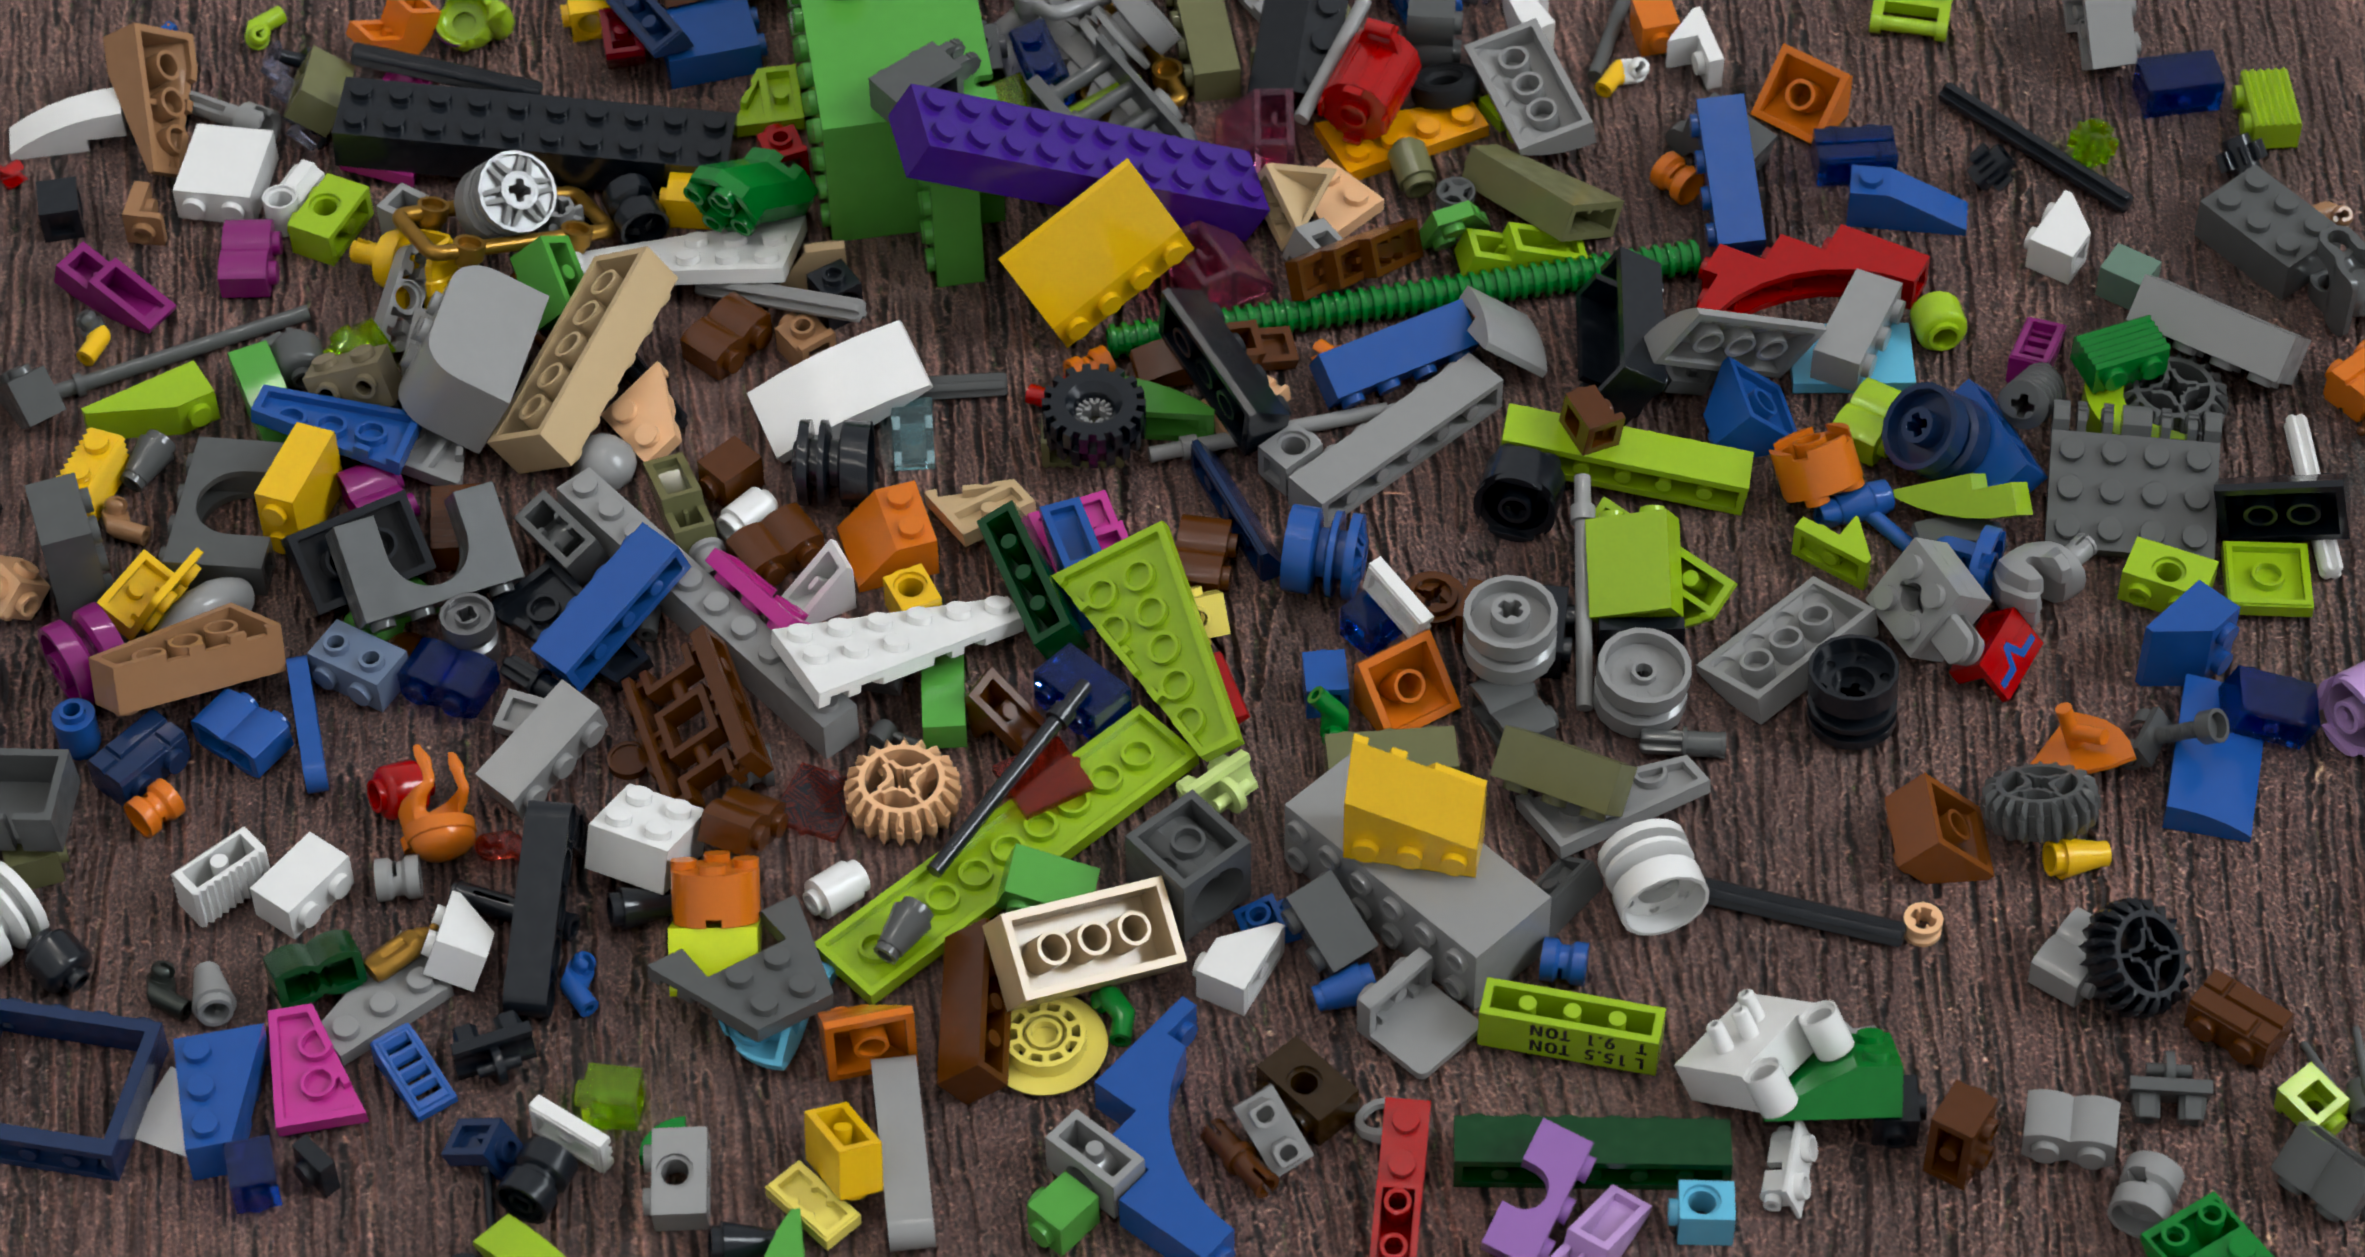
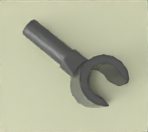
M881 719L868 732L870 737L867 740V745L883 749L886 740L899 745L905 737L909 745H915L921 739L904 735V733L898 732L893 722L888 719Z

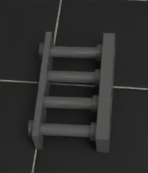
M1102 33L1095 37L1097 59L1055 86L1053 84L1047 85L1038 74L1025 82L1027 104L1032 108L1096 120L1127 99L1132 98L1142 109L1143 113L1122 126L1146 130L1155 124L1163 134L1198 141L1192 127L1186 122L1182 124L1127 63L1126 55L1120 46L1116 43L1111 45ZM1107 71L1120 85L1079 112L1075 110L1071 112L1064 104V98Z

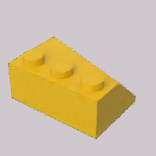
M1354 733L1344 800L1343 858L1355 859L1363 863L1375 862L1395 865L1409 870L1421 869L1441 872L1450 876L1476 878L1485 833L1487 780L1437 762L1424 766L1408 760V752L1392 746L1388 753L1369 746L1368 737Z

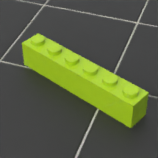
M1512 403L1508 405L1500 445L1510 443L1515 446L1531 447L1544 453L1555 454L1561 460V469L1566 481L1574 482L1576 474L1586 473L1591 476V486L1742 515L1750 486L1754 452L1624 426L1619 445L1582 456L1559 421L1561 413Z

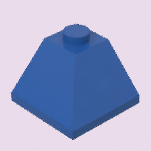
M1729 356L1722 361L1703 415L1709 429L1707 436L1710 443L1754 452L1753 458L1770 455L1769 449L1775 450L1773 444L1776 441L1797 431L1781 386Z

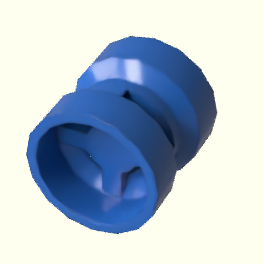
M1545 936L1539 968V981L1554 982L1557 978L1566 980L1569 985L1583 987L1590 943L1575 941L1571 945L1562 944L1559 938Z

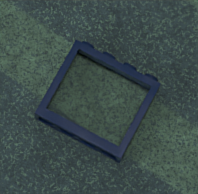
M0 998V1038L3 1031L137 1051L104 1139L0 1123V1163L119 1182L169 1050L162 1022H156L146 1017L129 1018L116 1016L105 1011L89 1012L69 1009L60 1004L42 1005L25 1002L18 998Z

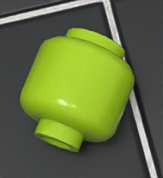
M1944 291L1929 292L1921 296L1911 308V325L1917 340L1926 349L1933 351L1950 350L1965 337L1967 319L1960 302L1953 294Z

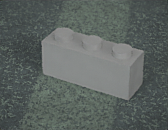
M1858 268L1856 269L1826 325L1827 331L1819 338L1813 349L1810 378L1853 392L1857 390L1863 378H1871L1876 366L1878 350L1884 352L1889 343L1892 323L1899 324L1906 306V301L1900 300L1903 283Z
M562 679L475 775L488 795L523 820L529 800L545 801L547 792L559 779L566 778L573 771L576 761L588 747H594L604 736L605 729L609 725L598 705Z

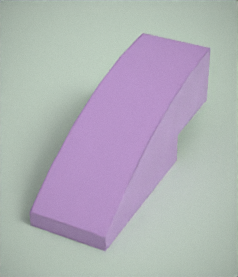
M1612 1184L1568 1228L1564 1243L1550 1257H1621L1649 1216L1652 1205Z

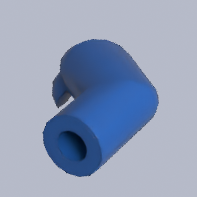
M586 951L577 952L573 956V959L568 962L560 981V988L563 994L582 1017L592 1015L599 1007V1002L589 990L597 962L595 957Z

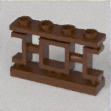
M702 624L689 633L693 645L685 642L680 646L685 663L660 680L647 670L639 673L641 680L635 682L628 676L621 681L626 695L623 698L624 706L635 719L637 729L634 733L640 745L647 752L649 761L646 762V766L651 776L659 785L661 791L659 794L674 799H683L694 806L705 809L706 805L701 791L726 774L730 775L740 784H743L748 780L746 774L749 772L762 778L774 770L726 642ZM706 678L709 688L701 683L692 690H688V688ZM674 699V702L657 712L654 702L661 707ZM704 710L709 726L682 743L677 727ZM727 741L730 742L733 751L724 747L714 755L712 754V751ZM697 762L698 765L684 775H680L677 765L685 770Z

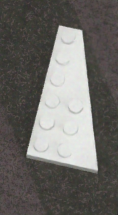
M806 216L761 223L750 236H743L736 231L728 232L725 229L722 232L714 230L707 232L697 231L682 236L588 250L584 254L576 251L575 253L584 274L594 256L648 246L678 277L675 285L785 283L808 228Z
M994 595L984 600L970 602L952 601L947 605L927 608L916 606L906 611L892 613L873 612L868 616L849 619L832 618L828 622L795 623L785 628L772 629L771 645L817 708L820 709L830 705L831 697L843 693L849 698L861 693L862 685L869 682L886 684L933 666L935 658L946 653L950 658L964 654V647L976 643L986 646L1024 631V623L1015 604L1008 596Z

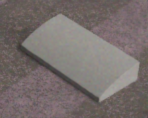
M1536 18L1464 45V50L1520 155L1557 154L1596 143L1593 121Z
M1689 308L1665 318L1643 338L1654 364L1719 371L1722 361L1729 356L1764 377L1781 378L1827 329L1824 323L1705 308Z
M1812 576L1696 665L1697 672L1727 702L1762 725L1808 689L1809 659L1817 646L1830 638L1847 634L1866 635L1871 638L1879 635L1876 609Z

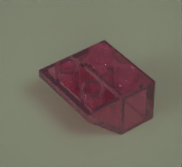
M1253 89L1215 117V144L1249 151L1257 174L1268 163L1295 165L1294 89Z
M1201 220L1181 227V230L1195 248L1180 263L1167 270L1181 289L1202 290L1210 303L1214 301L1220 308L1226 307L1227 309L1274 290V284L1234 233Z

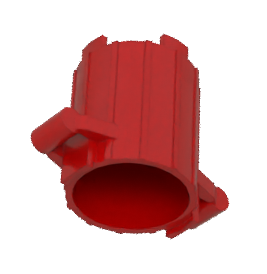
M1369 17L1366 20L1364 29L1354 34L1323 89L1317 106L1318 116L1323 115L1336 130L1344 133L1342 141L1360 145L1362 140H1374L1385 135L1417 79L1422 67L1418 51L1404 36L1398 34L1399 26Z

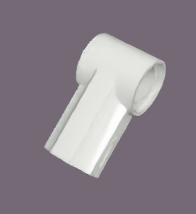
M302 159L299 164H294L280 184L269 187L262 195L265 218L273 219L275 230L281 231L283 237H289L287 224L290 216L301 208L308 199L311 189L314 186H318L325 177V173L318 169L314 162Z

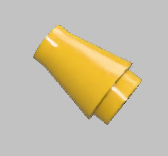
M2062 838L2058 843L2053 841L2045 842L2042 849V862L2045 872L2049 876H2056L2060 880L2099 867H2108L2112 861L2111 847L2106 840L2093 841L2078 838L2069 840Z

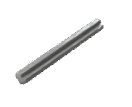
M769 283L695 284V293L702 297L722 299L727 294L736 292L757 306L856 323L860 322L867 315L866 302L859 298Z

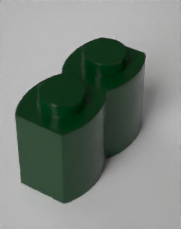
M348 930L326 931L313 937L306 944L284 945L272 950L262 958L270 987L282 1008L311 1004L325 993L341 994L349 992L361 986L368 979L361 952Z

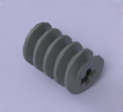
M2038 362L2029 365L2000 391L1997 400L2003 416L2011 425L2019 429L2029 430L2038 427L2052 415L2054 399L2065 400L2066 385L2063 377L2051 364Z

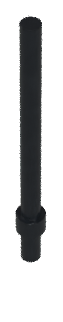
M1080 678L1063 700H1056L1045 714L1047 718L927 865L926 868L930 874L940 878L1056 734L1060 730H1066L1077 716L1075 711L1093 690L1092 685L1087 680Z

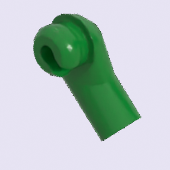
M1322 686L1315 687L1309 693L1307 702L1321 713L1320 736L1324 745L1325 734L1348 731L1349 711L1346 706Z
M1108 985L1095 990L1090 998L1092 1008H1097V1012L1100 1014L1107 1012L1112 1018L1109 1042L1117 1047L1129 1046L1132 1040L1135 1020L1134 1007L1115 986Z

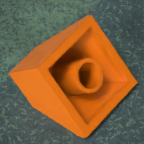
M861 1004L850 1007H835L829 1011L817 1013L820 1041L830 1082L872 1074L871 1059L916 1055L918 1065L915 1019L912 1005Z

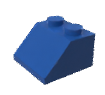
M2198 580L2146 626L2135 682L2140 686H2183L2186 673L2209 679L2215 674L2218 676L2222 675L2233 660L2231 649L2233 641L2239 633L2237 621L2241 607L2201 580Z

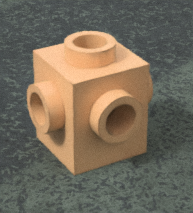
M0 555V619L4 621H12V619L32 621L51 587L38 574V567L23 558Z

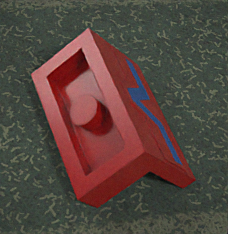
M2015 607L1984 614L1975 628L1985 643L1980 659L1969 666L1953 664L1949 670L1950 675L1958 684L1983 678L2002 702L2010 700L2043 645L2042 640Z

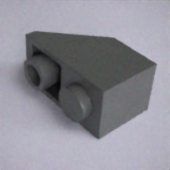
M26 363L0 374V403L21 429L30 428L66 410L44 365L31 368L30 364Z

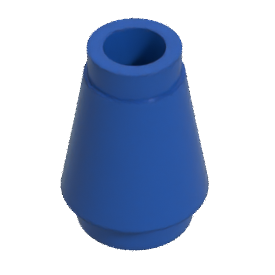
M1356 961L1319 982V984L1311 986L1317 1008L1319 1012L1327 1009L1333 1010L1357 1006V998L1363 988L1369 983L1377 982L1369 962L1358 965Z

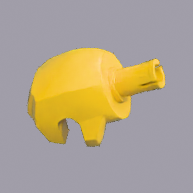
M393 229L384 233L378 243L357 238V241L354 240L350 246L349 256L353 263L372 266L374 281L384 288L396 251L400 247L411 243L398 229ZM420 229L435 245L453 244V239L449 234ZM411 255L410 260L414 262V269L419 268V264L415 261V255ZM426 258L425 309L434 292L443 293L453 274L461 269L455 264V259L433 261ZM409 275L403 276V279H408ZM400 287L396 292V301L402 309L406 310L410 304V296L404 288Z

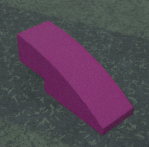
M84 241L56 265L54 283L95 311L132 329L149 334L176 310V304L119 259L114 257L109 262Z

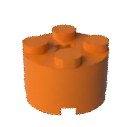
M1827 423L1825 424L1827 431L1814 433L1813 427L1801 429L1776 441L1773 444L1775 450L1769 449L1780 490L1787 503L1804 501L1806 508H1815L1827 504L1830 501L1829 495L1840 491H1854L1865 485L1862 467L1850 428L1847 424Z
M712 850L703 853L704 860H696L693 857H677L670 860L673 923L675 925L685 928L706 929V923H721V929L746 926L759 921L761 895L758 856L743 855L730 859V851Z

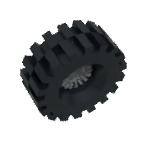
M1091 363L1082 364V371L1076 372L1074 367L1065 370L1066 378L1061 377L1059 374L1052 379L1053 387L1047 385L1044 390L1042 419L1044 439H1047V446L1051 451L1057 449L1058 458L1064 461L1070 456L1071 465L1080 467L1082 461L1089 462V468H1098V462L1105 461L1107 467L1115 465L1116 457L1119 456L1125 461L1130 458V449L1138 451L1141 447V439H1145L1146 399L1144 398L1142 386L1137 387V379L1134 376L1130 375L1125 379V370L1117 367L1114 372H1110L1109 364L1101 363L1099 369H1091ZM1092 416L1100 417L1098 420H1095V423L1091 420Z

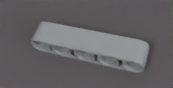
M916 1055L871 1059L878 1137L882 1142L883 1187L890 1252L936 1247Z

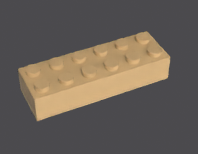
M648 246L594 256L512 398L510 405L487 443L518 474L569 467L581 457L583 445L590 433L599 425L600 415L608 401L616 395L621 378L625 371L634 363L638 348L643 339L651 333L654 326L653 322L660 309L669 301L671 297L670 292L678 279Z

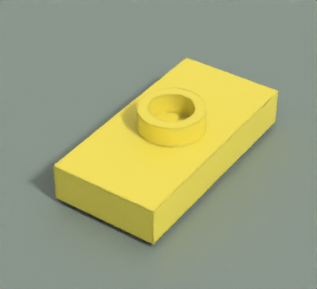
M800 1160L765 1186L766 1196L784 1213L788 1214L790 1209L800 1208L803 1229L827 1251L862 1224L861 1214L845 1200L840 1201L827 1184Z

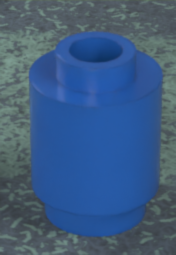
M70 698L60 702L53 709L51 715L59 748L69 749L74 760L91 758L97 753L102 740L93 705L82 698Z

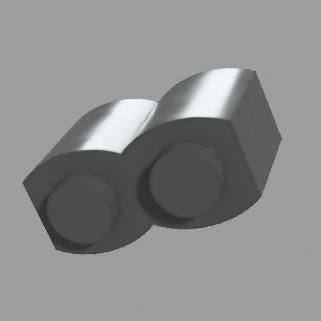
M1409 0L1406 40L1417 49L1422 64L1421 69L1434 64L1461 63L1462 40H1455V35H1462L1463 12L1456 11V0Z
M1481 679L1469 684L1468 705L1478 723L1490 734L1497 749L1505 725L1521 727L1556 739V729L1559 728L1557 714L1551 705H1545L1538 698L1534 682L1511 686L1494 684Z
M2311 1120L2299 1122L2271 1165V1168L2280 1175L2277 1181L2285 1189L2296 1195H2302L2303 1192L2308 1194L2317 1202L2315 1209L2322 1216L2333 1222L2339 1223L2340 1220L2345 1222L2356 1220L2365 1207V1157L2347 1147L2340 1139Z

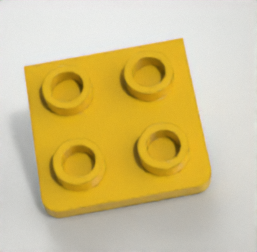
M197 547L174 573L143 549L96 603L102 607L117 631L130 641L134 640L142 630L150 634L165 615L164 613L184 595L190 583L202 570L196 563L204 552Z

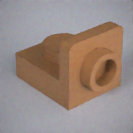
M134 181L122 213L127 242L165 246L168 238L164 217L161 213H158V200L153 199L150 182Z

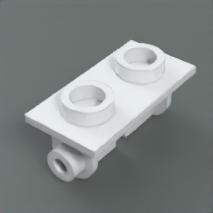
M1803 1120L1795 1121L1794 1129L1789 1126H1780L1771 1135L1767 1165L1769 1168L1782 1169L1765 1170L1760 1199L1766 1210L1777 1212L1781 1210V1207L1790 1206L1797 1219L1802 1218L1804 1202L1810 1197L1811 1181L1809 1174L1811 1163L1815 1162L1818 1156L1817 1140L1813 1134L1809 1133Z

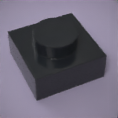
M304 1135L292 1144L296 1161L293 1170L304 1186L307 1188L314 1186L326 1198L341 1188L335 1162L312 1139Z

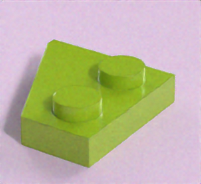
M796 64L756 69L751 79V87L745 91L740 100L741 109L737 115V137L762 133L767 126L775 123L781 124L783 127L794 124L796 130L805 129V118Z

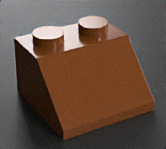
M1925 772L1884 798L1888 815L1886 823L1891 832L1895 850L1893 858L1897 867L1903 873L1910 874L1925 884L1984 881L1995 876L1980 806Z

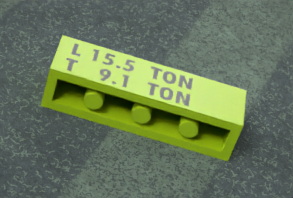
M1487 977L1479 1010L1477 1044L1656 1076L1664 1037L1666 1008Z

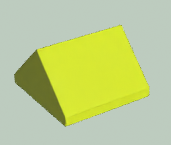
M761 918L754 924L735 928L721 929V923H706V929H693L677 926L673 921L668 927V955L683 949L708 977L761 952ZM669 986L670 997L677 996V990Z

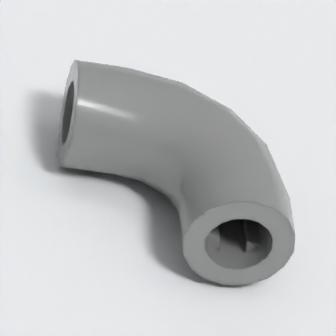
M221 577L207 580L187 591L172 604L153 632L230 602L252 610L255 598L253 588L248 581L238 577Z

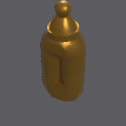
M432 923L429 927H416L399 933L365 958L363 963L366 972L376 982L389 979L421 956L420 953L429 929L438 932L439 926Z

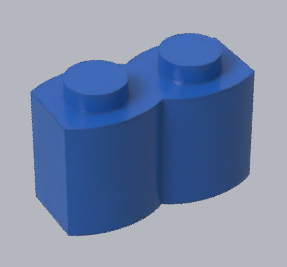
M225 688L191 721L196 741L215 755L228 759L241 771L255 778H260L294 745L290 731L291 724L287 718L276 710L270 712L259 707L256 700L246 692L238 693L232 689Z

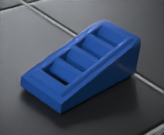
M404 1023L371 1042L370 1047L374 1063L418 1123L458 1102L454 1090L409 1023ZM414 1059L416 1060L415 1063H413V1064H411V1065L405 1067L404 1069L398 1071V1068H400V1067H402L403 1065H405V1064H407V1063L413 1061ZM424 1074H427L426 1077H424V1078H422L421 1080H419V1081L413 1083L412 1085H410V1086L407 1085L409 1082H411V1081H413V1080L419 1078L420 1076H422V1075H424ZM433 1087L438 1089V1091L420 1101L416 1099L417 1096Z

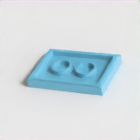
M1892 323L1889 343L1884 352L1878 350L1876 354L1877 362L1871 378L1902 391L1916 384L1909 323ZM1818 340L1790 368L1792 394L1855 393L1810 378L1813 349Z

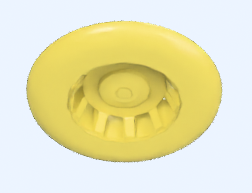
M1073 996L1011 1011L1008 1087L1024 1094L1053 1096L1067 1093L1088 1082L1100 1069L1108 1049L1107 1030L1098 1013L1087 1003Z

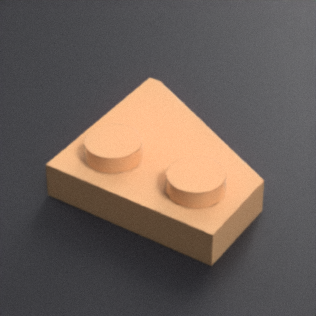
M1330 159L1317 166L1334 168L1337 171L1312 215L1314 221L1324 218L1344 239L1384 210V198Z
M658 360L601 414L619 436L631 445L633 451L643 462L668 456L682 443L680 428L675 422L676 409L674 399L669 394L666 378H669V374Z

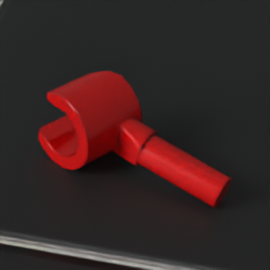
M16 159L4 167L0 165V181L8 190L28 180L21 173V170L24 169L23 164Z

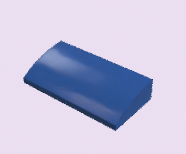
M2186 673L2177 724L2194 721L2199 711L2219 708L2224 711L2228 718L2230 731L2227 740L2222 743L2205 745L2198 738L2174 742L2162 828L2250 843L2268 703L2232 685Z

